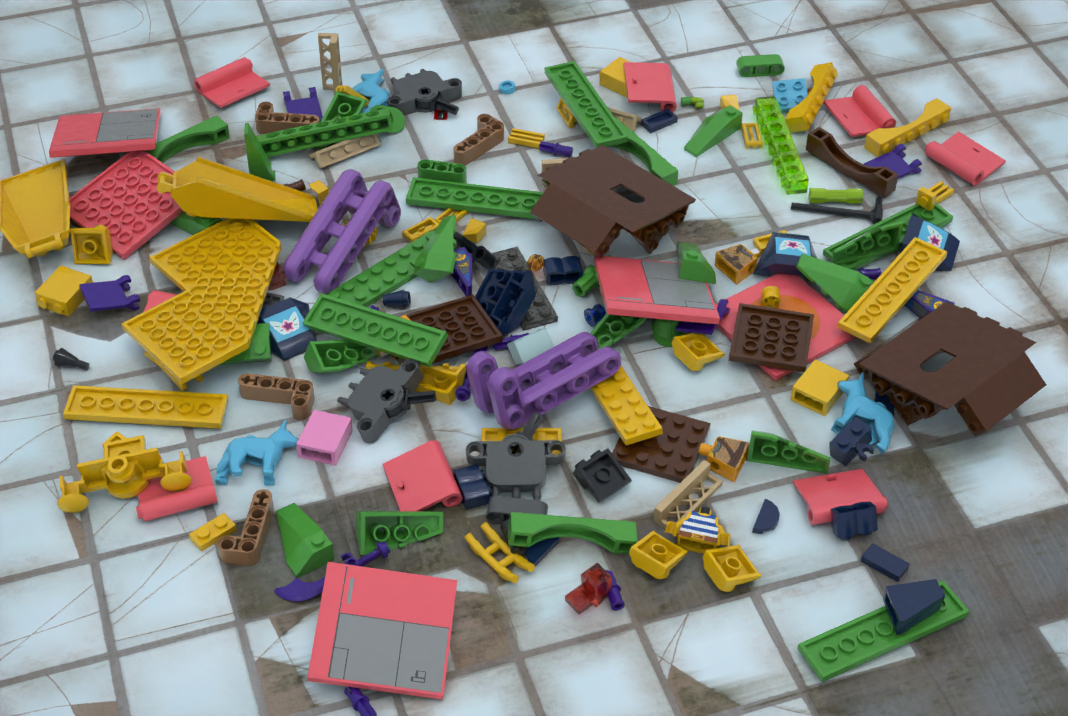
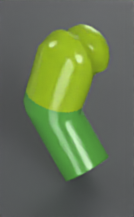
M681 97V106L695 105L696 109L704 107V100L700 97Z

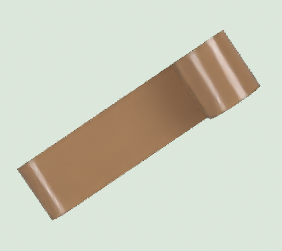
M271 102L260 103L255 114L256 130L260 134L320 122L319 117L316 115L274 112Z
M489 114L479 115L477 117V132L454 146V163L466 166L503 142L504 124Z
M249 373L243 374L238 378L239 391L243 399L291 404L292 415L295 419L304 420L309 417L315 399L311 381Z
M261 489L254 493L241 537L223 536L218 540L219 557L223 563L252 566L259 561L274 511L272 494L269 490Z

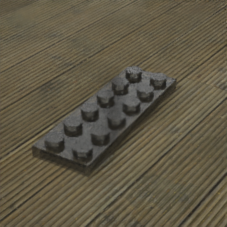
M518 246L493 252L492 254L495 255L496 260L494 265L488 268L505 269L507 271H531ZM533 272L536 296L520 324L523 331L558 322V316Z

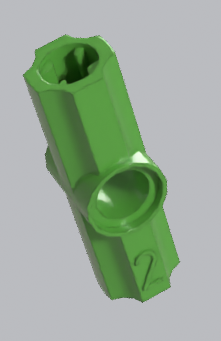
M589 265L585 269L583 276L572 285V290L577 296H585L594 287H600L595 266Z

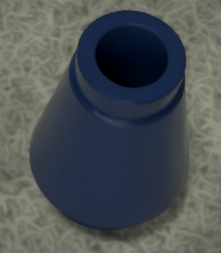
M400 290L383 295V305L406 308V306L411 305L410 292Z

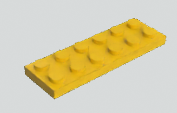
M622 366L614 375L590 387L625 446L663 434V428Z

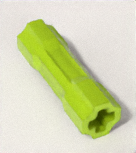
M809 188L808 199L809 203L845 202L847 204H862L863 190L853 188L846 190Z

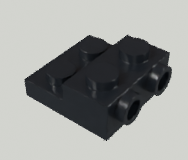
M608 448L602 452L600 450L596 451L590 456L591 459L587 461L583 459L575 465L576 469L572 473L584 490L586 488L589 489L598 503L632 481Z

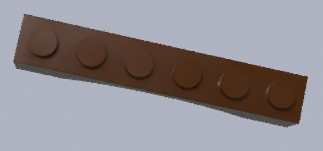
M820 127L808 133L805 150L884 198L895 191L899 174L885 166L870 167L854 160L839 146L832 134Z

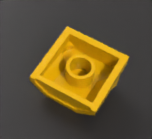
M97 225L94 228H73L69 230L71 233L74 264H110L112 262L111 235L106 226Z
M690 333L676 336L672 341L673 353L691 371L702 370L705 363L712 362L725 355L704 334Z
M654 530L634 544L629 551L631 562L637 568L652 575L655 579L667 578L670 570L688 553L686 549L684 550L667 540Z
M740 545L706 550L703 555L704 569L721 591L731 592L736 585L761 577V574L756 570Z

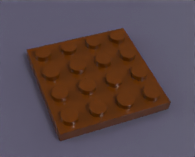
M473 294L406 315L413 322L447 332L448 337L433 363L503 341V335Z
M739 303L729 361L805 372L814 314Z
M648 406L663 428V434L626 446L619 437L612 454L623 467L681 483L693 471L699 457L700 445L705 442L711 423Z

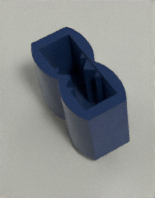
M567 256L562 259L551 257L543 260V272L546 284L548 285L574 284L583 276L580 258L577 256Z
M475 464L453 470V475L463 497L462 503L465 509L489 503L492 490L490 485L485 483L486 477L483 469L480 470L479 466Z
M859 502L831 509L833 533L840 539H850L856 534L866 536L878 530L876 506L872 502Z

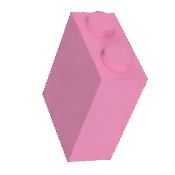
M313 410L296 444L298 457L336 466L353 431L351 418Z

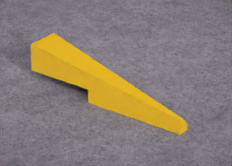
M368 361L365 367L371 370L376 366H384L397 371L401 365H391L390 362L373 364L372 361ZM443 363V366L431 367L419 364L423 373V379L414 391H435L436 400L451 405L457 398L455 394L456 389L463 384L467 368L466 364L450 366L449 363Z

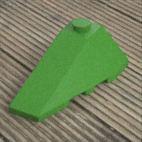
M903 222L890 223L870 229L835 249L831 263L840 265L898 251Z
M801 254L796 266L812 283H817L823 289L821 292L825 296L828 294L835 300L834 304L846 313L874 282L858 271L805 254Z
M346 340L310 341L304 354V360L309 371L319 373L340 372L379 357L376 350Z
M295 503L276 511L286 563L295 577L299 578L334 560L333 544L329 538Z
M356 511L355 532L359 554L366 555L377 549L375 544L378 542H385L391 551L443 533V512Z

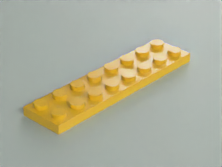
M915 237L841 318L837 328L871 343L947 257V251Z
M73 385L63 416L64 419L221 429L229 398L228 394Z

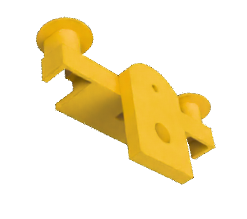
M144 435L103 443V459L77 464L81 474L80 481L66 483L64 477L59 476L62 497L58 499L57 506L60 510L67 513L81 512L89 505V499L81 495V493L106 489L110 495L117 498H131L140 494L149 485V479L163 477L160 484L165 490L179 492L191 485L192 478L184 473L187 472V461L183 451H179L180 460L164 463L157 447L146 450Z

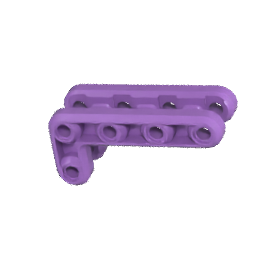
M353 169L342 172L283 265L285 278L292 282H300L313 265L321 268L313 281L315 289L322 294H327L337 288L376 225L379 223L390 228L398 223L401 216V208L391 184L379 180L368 191L360 172ZM349 211L350 214H353L352 219L349 220L346 226L339 224L343 216ZM332 236L339 238L328 255L321 253L325 244Z
M581 332L512 370L508 367L498 368L493 356L484 351L477 352L468 361L467 374L476 407L485 414L494 413L497 423L504 429L512 431L526 424L533 412H538L542 415L614 375L620 369L621 356L619 352L611 347H603L598 350L599 342L597 338L588 332Z

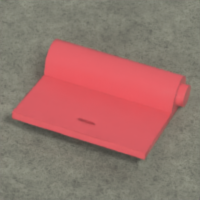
M246 57L194 79L196 90L219 108L270 86V83L252 71L253 64Z
M624 62L628 102L660 103L661 111L669 109L671 112H674L676 110L677 104L671 67L668 64Z
M865 85L856 87L852 97L829 99L823 102L851 137L864 136L878 128H895L896 120Z
M959 131L942 144L933 141L925 147L926 156L973 186L979 184L1006 163V160Z
M430 440L383 463L400 511H423L441 501L446 507H454L460 504L463 499L439 441Z
M206 456L187 461V472L184 473L191 476L192 483L183 491L171 492L165 490L160 484L163 477L149 479V485L138 494L140 505L136 507L138 518H143L145 522L218 503Z
M863 469L793 480L794 486L807 504V515L811 525L832 522L831 509L839 506L853 505L859 502H872L876 506L877 514L884 513L888 507L886 497L882 496Z

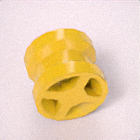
M767 286L762 289L763 307L775 309L779 307L781 300L779 297L780 291L777 287Z

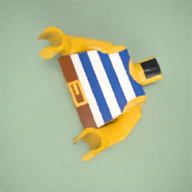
M701 507L699 512L690 511L687 517H683L677 522H667L665 533L677 536V545L684 550L704 554L706 550L716 549L720 545L730 547L731 535L725 532L722 525L718 524V517L711 515L712 511L708 507Z

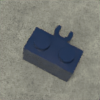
M855 417L829 443L830 456L845 467L857 455L862 461H866L867 455L863 452L874 453L873 447L869 445L872 441V428Z

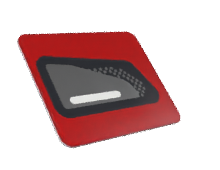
M436 109L434 120H447L448 112Z

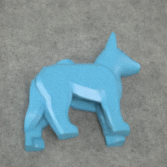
M384 69L373 74H362L361 79L363 82L358 83L352 88L370 100L368 107L363 109L361 113L369 112L375 105L388 106L389 92L387 89L380 87V84L385 81V79L381 78Z
M864 372L861 373L858 380L839 381L838 387L847 395V399L843 405L842 416L836 419L831 431L838 435L857 417L872 428V441L869 445L872 446L878 442L875 447L881 454H884L889 447L890 436L894 429L893 414L886 409L883 403L875 402L867 397L863 385Z
M284 420L280 428L268 438H256L253 435H248L232 440L217 465L216 484L226 485L228 482L227 476L232 473L233 477L243 475V470L240 467L245 462L253 465L262 466L264 485L274 486V470L281 459L283 450L288 447L297 446L296 444L299 440L286 429L287 420Z

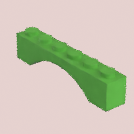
M216 115L156 143L155 150L145 151L164 164L170 157L185 149L202 145H216L229 139L228 124Z
M615 118L627 134L628 142L609 147L622 149L642 160L650 173L672 186L676 185L678 181L677 168L672 166L644 140L639 138L624 123Z
M511 512L508 521V545L530 547L537 542L549 538L574 537L594 542L611 553L629 555L630 548L638 542L636 522L625 520Z

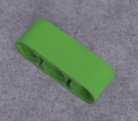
M778 54L742 56L736 61L739 74L742 77L775 76L782 74L785 70L782 58Z
M427 159L421 160L417 164L418 178L467 183L466 166L463 164Z

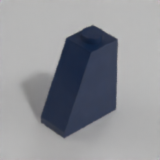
M936 579L886 586L883 596V602L897 635L902 634L940 610L942 600L945 599L944 590L942 587H939Z

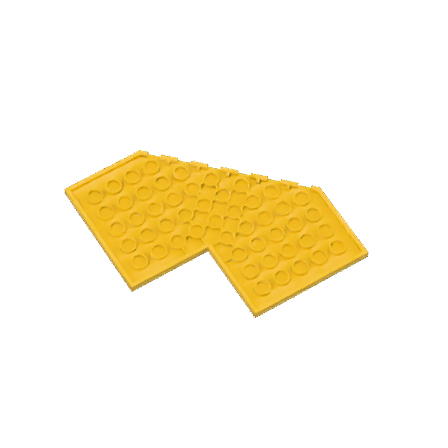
M226 218L150 256V263L183 292L121 324L123 330L181 384L240 354L250 346L282 248L281 242L252 219Z

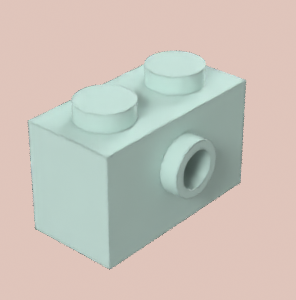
M547 328L539 329L507 344L515 365L523 364L554 347Z

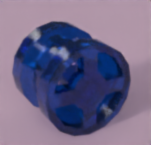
M600 304L594 305L592 309L587 308L584 310L585 320L590 326L597 325V322H600L606 314Z

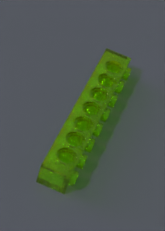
M776 97L756 98L755 105H753V114H756L761 135H764L765 145H768L769 155L773 158V166L777 168V176L781 179V187L785 189L787 195L807 193L809 179Z

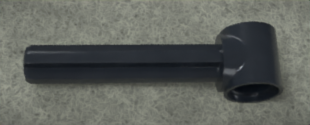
M456 231L453 239L456 240V244L459 247H465L468 253L472 254L474 261L486 269L494 265L495 255L484 246L475 245Z

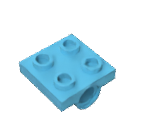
M805 78L772 81L776 113L789 112L790 109L808 96Z

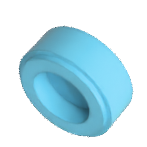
M509 80L501 82L499 84L500 92L503 94L514 93L516 90L515 83Z

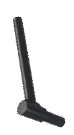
M882 197L876 198L875 208L871 212L793 202L791 209L868 218L873 224L882 221L883 218Z

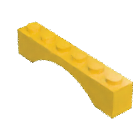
M832 62L814 65L811 70L810 76L814 84L811 92L803 101L790 109L785 118L790 133L809 130L837 77V70Z
M936 98L925 104L921 116L912 123L896 128H878L866 134L864 148L876 157L889 153L897 145H904L946 123L950 118L951 107Z

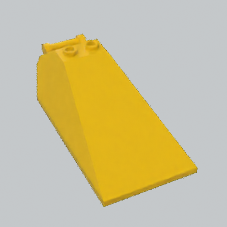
M197 157L196 161L173 172V175L160 172L157 178L159 182L157 184V191L160 193L170 192V195L180 208L192 217L311 222L318 211L314 195L201 157Z
M65 159L0 180V231L15 250L20 254L26 255L29 259L35 256H44L52 250H61L68 245L70 198Z

